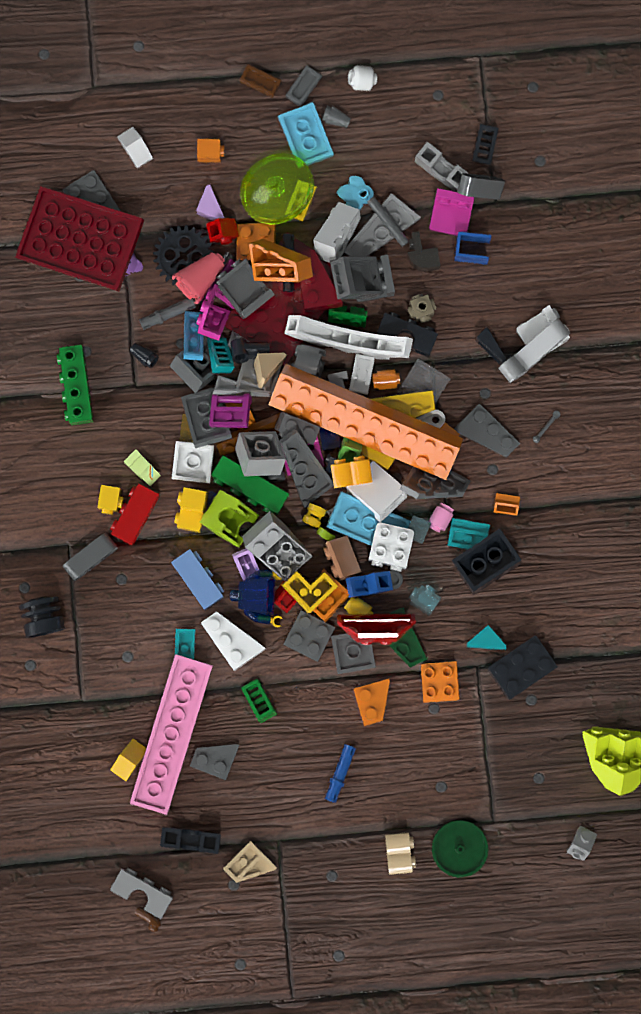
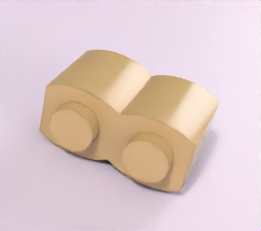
M408 832L385 834L389 874L411 873L412 868H416L415 856H411L410 848H414L413 836L409 837Z

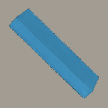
M185 311L183 359L203 361L204 335L197 333L199 325L196 324L199 315L203 314L201 312Z

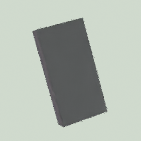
M306 65L285 97L299 107H302L321 80L322 75Z

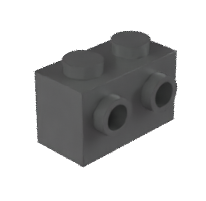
M281 411L274 429L280 432L279 436L281 437L296 429L306 444L314 445L320 427Z

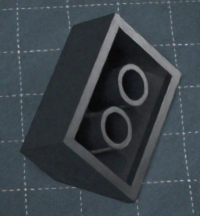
M498 529L454 558L452 562L474 596L521 565L522 560L501 529Z

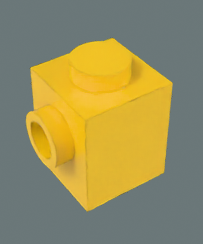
M101 485L97 506L99 510H102L101 513L113 515V512H118V509L122 508L124 497H121V488Z

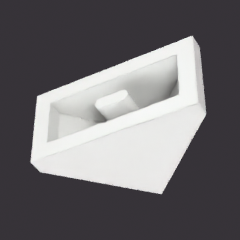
M133 127L117 136L137 169L153 159L143 139Z

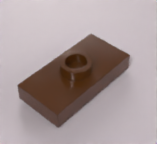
M247 64L239 80L240 83L271 98L274 97L281 84L280 79Z

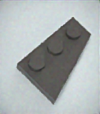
M480 403L454 428L460 435L506 458L520 445Z

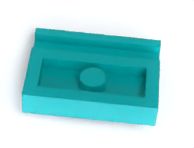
M452 518L447 546L468 550L488 537L490 525Z

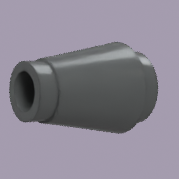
M327 106L322 116V120L326 121V124L346 128L351 117L334 106Z

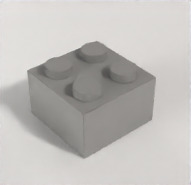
M276 431L239 432L235 451L244 476L281 475L286 458Z

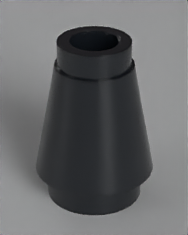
M137 343L133 344L130 349V353L144 367H154L159 359L156 351Z

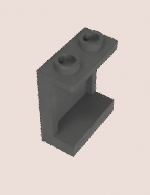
M239 259L231 265L233 269L230 272L224 271L216 277L218 281L215 284L218 285L219 290L242 319H245L275 294L271 289L267 288L263 281H254L253 270L248 264L247 259L244 261Z

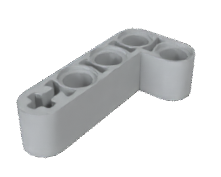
M557 318L498 369L512 383L570 334L569 330Z

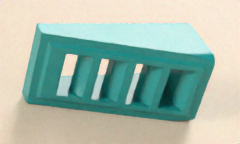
M207 338L212 373H231L234 369V363L226 338H220L219 341ZM214 343H221L222 346L214 345Z

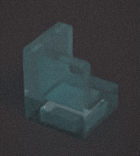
M413 515L408 529L414 531L413 541L421 544L424 542L431 522Z

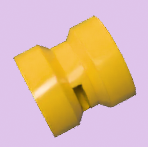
M309 503L307 507L308 512L303 516L302 521L315 528H319L321 525L320 520L325 516L326 510Z

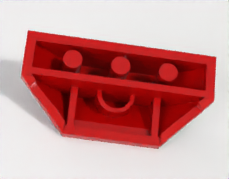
M415 614L337 615L338 625L357 643L363 645H370L372 642L389 645L392 642H397L416 623Z

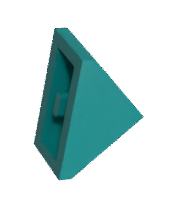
M489 625L466 643L467 648L506 650L504 642Z

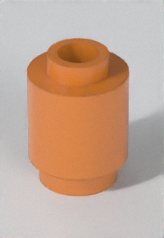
M395 369L377 371V373L372 374L374 389L397 388V384H400L399 373H395Z

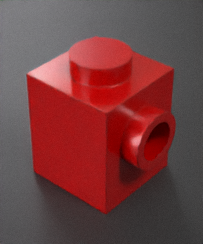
M218 218L206 224L210 242H221V245H226L239 237L235 218Z

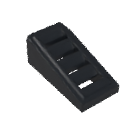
M484 124L479 125L472 161L491 165L499 130L498 127ZM482 132H492L493 136L484 135ZM481 138L492 140L491 144L480 142ZM479 146L490 147V150H481ZM478 153L486 154L488 159L477 157Z
M486 327L477 336L476 342L501 366L507 360L490 330Z

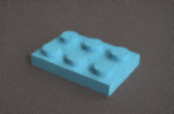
M314 103L278 115L298 169L334 156Z

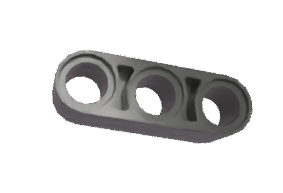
M462 173L457 193L469 197L500 199L505 180L495 176Z
M105 532L63 565V568L73 581H77L116 551L118 546L108 533Z

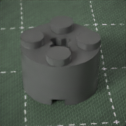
M304 344L302 346L297 345L295 351L297 358L291 366L321 378L325 362L322 361V356L326 357V350Z

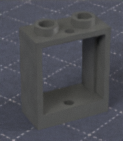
M341 257L330 262L337 299H371L384 294L376 257ZM351 267H361L366 291H355Z

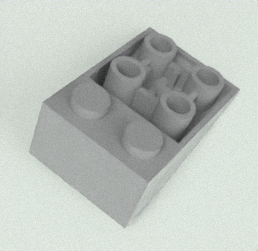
M270 511L242 536L245 548L284 581L312 557V554L287 526Z

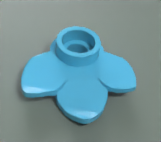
M350 176L349 185L341 186L337 190V195L346 201V205L361 210L362 206L368 204L367 201L374 197V192L371 187L365 185L361 177ZM366 191V196L361 197V193Z

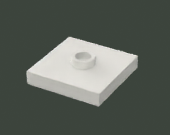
M176 441L172 479L210 483L214 445H206L195 449L194 443Z

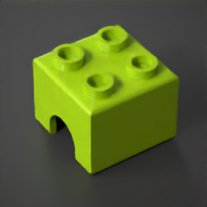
M220 490L213 498L208 510L203 514L200 523L222 539L239 548L243 543V538L239 535L241 525L245 522L254 524L259 515L240 500Z

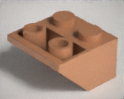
M348 536L326 542L324 553L327 560L331 559L333 563L331 571L334 578L338 577L339 581L361 573Z

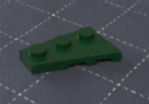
M401 607L389 614H406V612ZM413 627L397 642L389 644L394 652L410 668L428 660Z

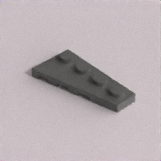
M293 429L279 441L300 501L305 508L334 485L296 429Z

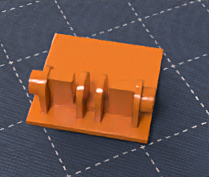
M457 661L421 664L423 703L460 700Z

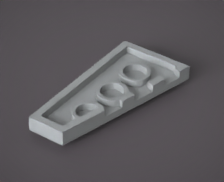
M393 194L381 205L402 232L421 219L419 215ZM375 213L349 243L344 253L348 257H368L391 241L394 236Z

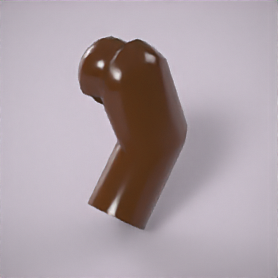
M142 907L136 909L135 915L150 923L148 926L149 930L157 932L159 927H161L160 920Z

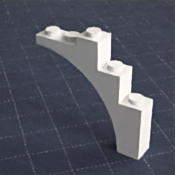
M289 315L285 330L286 335L319 347H333L347 353H361L372 356L375 359L409 358L413 339L409 337L386 336L350 330L301 315Z

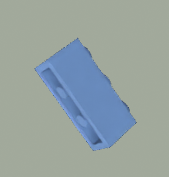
M189 549L171 563L203 609L207 610L224 598L222 593L225 591L218 582L214 584L211 580L213 574L208 567H202L200 564L202 559L197 551L192 552Z

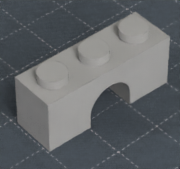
M428 142L415 156V163L453 192L458 190L462 173H468L460 166H453L443 158L442 153Z
M128 867L126 870L121 869L110 891L126 900L134 890L144 891L148 896V902L144 910L161 919L173 899V896L170 895L172 892L164 887L158 889L153 886L154 882L146 877L144 879L137 877V872Z

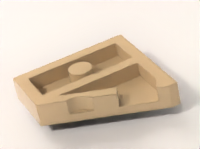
M250 841L223 870L238 883L274 871L277 867Z

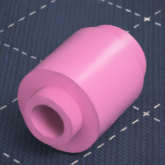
M443 503L436 506L428 521L431 524L430 528L439 533L441 530L445 531L453 517L454 509Z

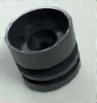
M58 596L38 597L19 605L20 611L29 610V612L22 614L21 618L31 619V622L23 625L26 638L52 634L66 629L63 616L53 615V613L61 610V606H51L59 602Z

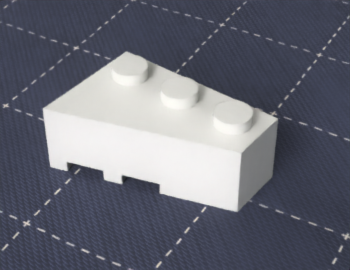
M338 202L336 207L331 210L330 216L313 240L314 250L319 259L330 263L342 257L361 219L359 209Z
M215 612L201 622L234 671L266 650L265 647L218 612Z

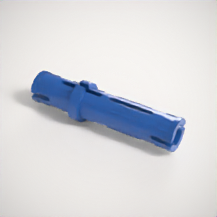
M347 744L344 745L333 778H330L329 782L331 783L324 799L334 803L337 802L339 792L344 787L345 783L343 782L356 748Z

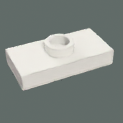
M356 354L350 391L368 395L375 357Z

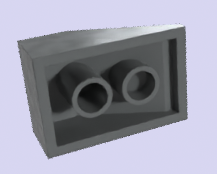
M204 336L203 361L183 359L184 350H182L170 364V367L195 393L219 374L212 373L207 338L209 337ZM214 343V345L222 346L221 343Z

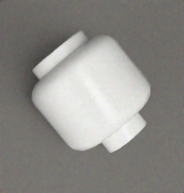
M357 65L353 70L349 71L348 83L354 90L369 91L377 83V74L374 73L373 68L370 66Z

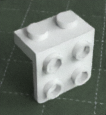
M549 305L540 314L517 328V333L526 346L560 316L556 309H552ZM569 335L551 351L567 342L570 338Z
M381 522L377 523L368 561L372 562L371 565L376 567L387 565L391 566L390 570L401 572L402 569L406 570L414 531Z

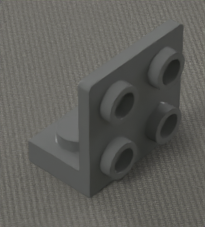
M388 255L380 256V260H377L384 294L371 299H356L357 302L394 296L395 289ZM351 267L355 291H366L361 267Z

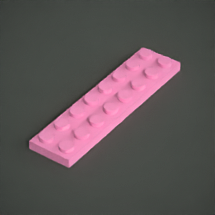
M175 654L130 804L165 815L168 814L213 665Z

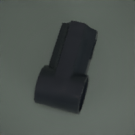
M236 338L230 343L233 362L239 364L245 363L249 359H256L257 354L269 353L270 351L268 342H247L244 338Z

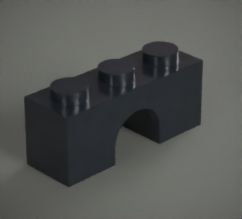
M393 312L384 314L377 331L378 335L396 337L401 333L410 334L414 339L412 351L428 358L438 336L435 329L425 326V328L420 327L417 322L407 319V321L402 320L398 314Z
M164 826L162 827L160 847L219 854L222 834Z

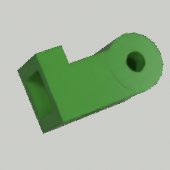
M344 437L338 459H345L346 462L353 461V457L360 456L362 444Z

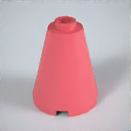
M210 253L172 275V279L176 278L178 280L176 283L177 287L188 299L194 298L196 300L194 303L199 304L217 279L216 277L225 267V260L219 253Z

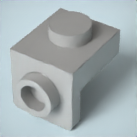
M579 826L567 853L576 859L584 861L591 852L597 834Z

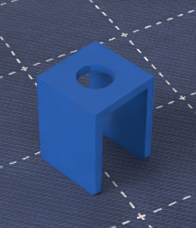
M458 232L454 261L488 264L489 257L460 254L459 248L460 240L490 243L491 235Z

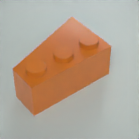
M266 239L249 243L254 281L300 282L313 277L310 257Z

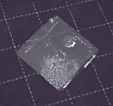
M418 358L397 393L403 395L433 391L436 403L450 378Z

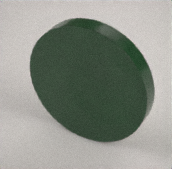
M449 822L442 826L433 838V859L440 870L449 876L457 878L471 876L478 872L486 862L488 856L487 839L483 832L470 822Z

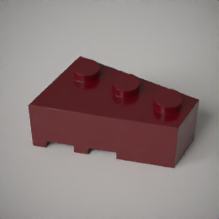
M315 250L298 252L311 258L313 277L300 281L305 313L343 307V302L341 299H337L336 289Z

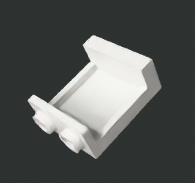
M372 461L370 468L373 482L346 487L349 495L353 494L374 513L375 519L382 522L407 498V494L400 490L402 485Z

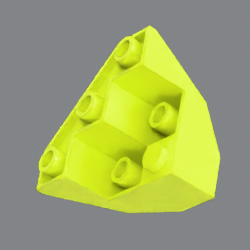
M592 727L583 731L591 768L604 787L620 796L634 791L641 784V732L603 727Z

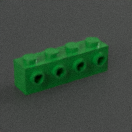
M82 345L59 348L60 353L56 355L58 365L62 367V372H59L60 383H64L65 391H62L63 402L67 403V409L64 410L65 420L69 421L71 426L92 423L94 420L84 348Z
M222 456L211 474L212 478H214V483L221 487L224 485L231 488V493L238 497L240 495L247 498L246 501L255 507L257 504L264 507L262 511L265 513L270 511L278 516L289 498L287 492L259 476H244L241 466L225 456Z

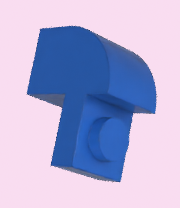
M390 571L346 578L349 598L374 595L393 590Z

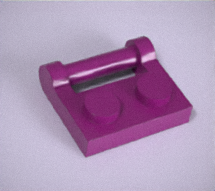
M212 394L209 426L248 428L250 405L252 403L251 394ZM220 403H243L242 407H219Z

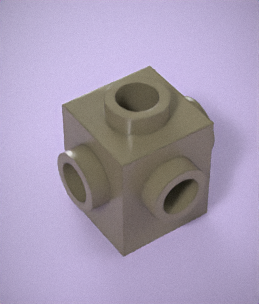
M423 294L412 297L407 309L410 317L414 318L415 322L421 321V323L432 319L431 317L434 316L436 306L434 300L429 299L428 295L423 296ZM424 304L426 308L421 310L419 306Z

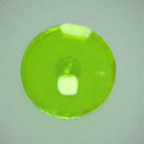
M287 153L269 155L256 162L246 173L240 188L242 205L247 213L260 223L272 225L287 222L298 216L310 202L314 191V178L309 167L299 157Z

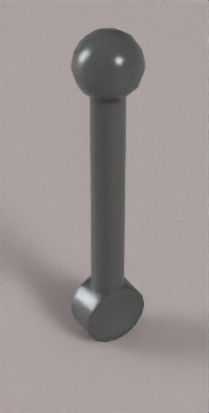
M554 411L552 414L553 417L548 421V423L539 432V434L533 437L534 443H538L540 441V437L553 423V421L560 417L559 411Z

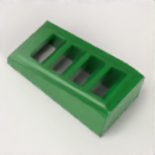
M258 678L241 687L260 723L277 715ZM256 687L259 688V690L249 695V691ZM262 694V697L252 701L253 698ZM264 701L266 702V704L260 706L259 708H256L258 704ZM268 708L270 709V710H268V711H266V712H264L263 714L260 715V712H262V711H264V710H266V709H268Z

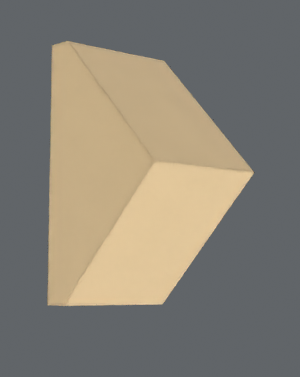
M285 353L257 354L254 368L257 384L260 389L283 365L287 356Z

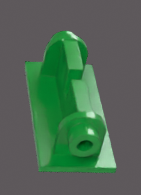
M347 306L329 309L328 322L351 325L353 327H365L367 311L364 308L351 307L350 312H346Z

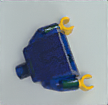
M256 570L248 575L245 581L239 583V590L230 591V600L238 602V608L244 610V614L251 620L263 624L271 623L275 627L281 626L275 625L274 620L276 618L282 619V617L270 616L274 615L275 579L282 580L272 570Z

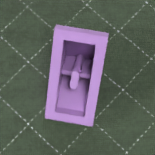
M209 184L204 190L196 211L197 215L214 221L218 218H224Z
M247 548L232 554L244 584L259 578L260 570L253 554Z

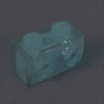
M421 585L420 588L415 587L409 598L412 599L411 605L430 616L441 597L435 594L436 590L431 586L426 585L424 587Z

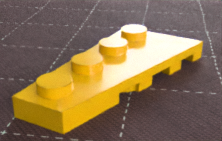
M433 391L371 399L414 418L436 410Z

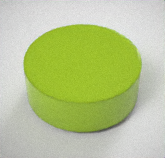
M321 526L316 531L318 535L327 541L335 539L333 534Z

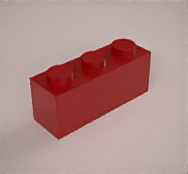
M139 483L137 487L133 486L129 493L131 498L128 504H123L119 512L122 515L118 521L115 520L110 528L112 536L131 546L136 542L160 497L158 493Z

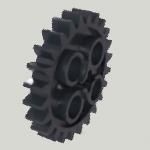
M187 225L184 230H181L180 226H178L176 232L172 228H170L171 234L164 232L165 239L158 238L161 245L155 244V247L159 250L153 252L154 255L158 256L153 262L159 263L155 268L156 270L162 269L160 277L167 275L166 282L172 279V275L177 272L180 265L189 266L194 263L192 261L194 253L202 254V258L210 253H214V250L208 249L212 243H205L208 237L201 238L202 231L196 234L195 227L188 231ZM188 238L190 246L182 248L180 246L181 239ZM194 245H197V248L187 255V261L182 259L176 264V266H174L173 268L170 267L172 263H174L181 257V252L185 254ZM168 250L175 251L176 256L173 260L165 258ZM176 278L174 280L172 279L173 286L178 281Z

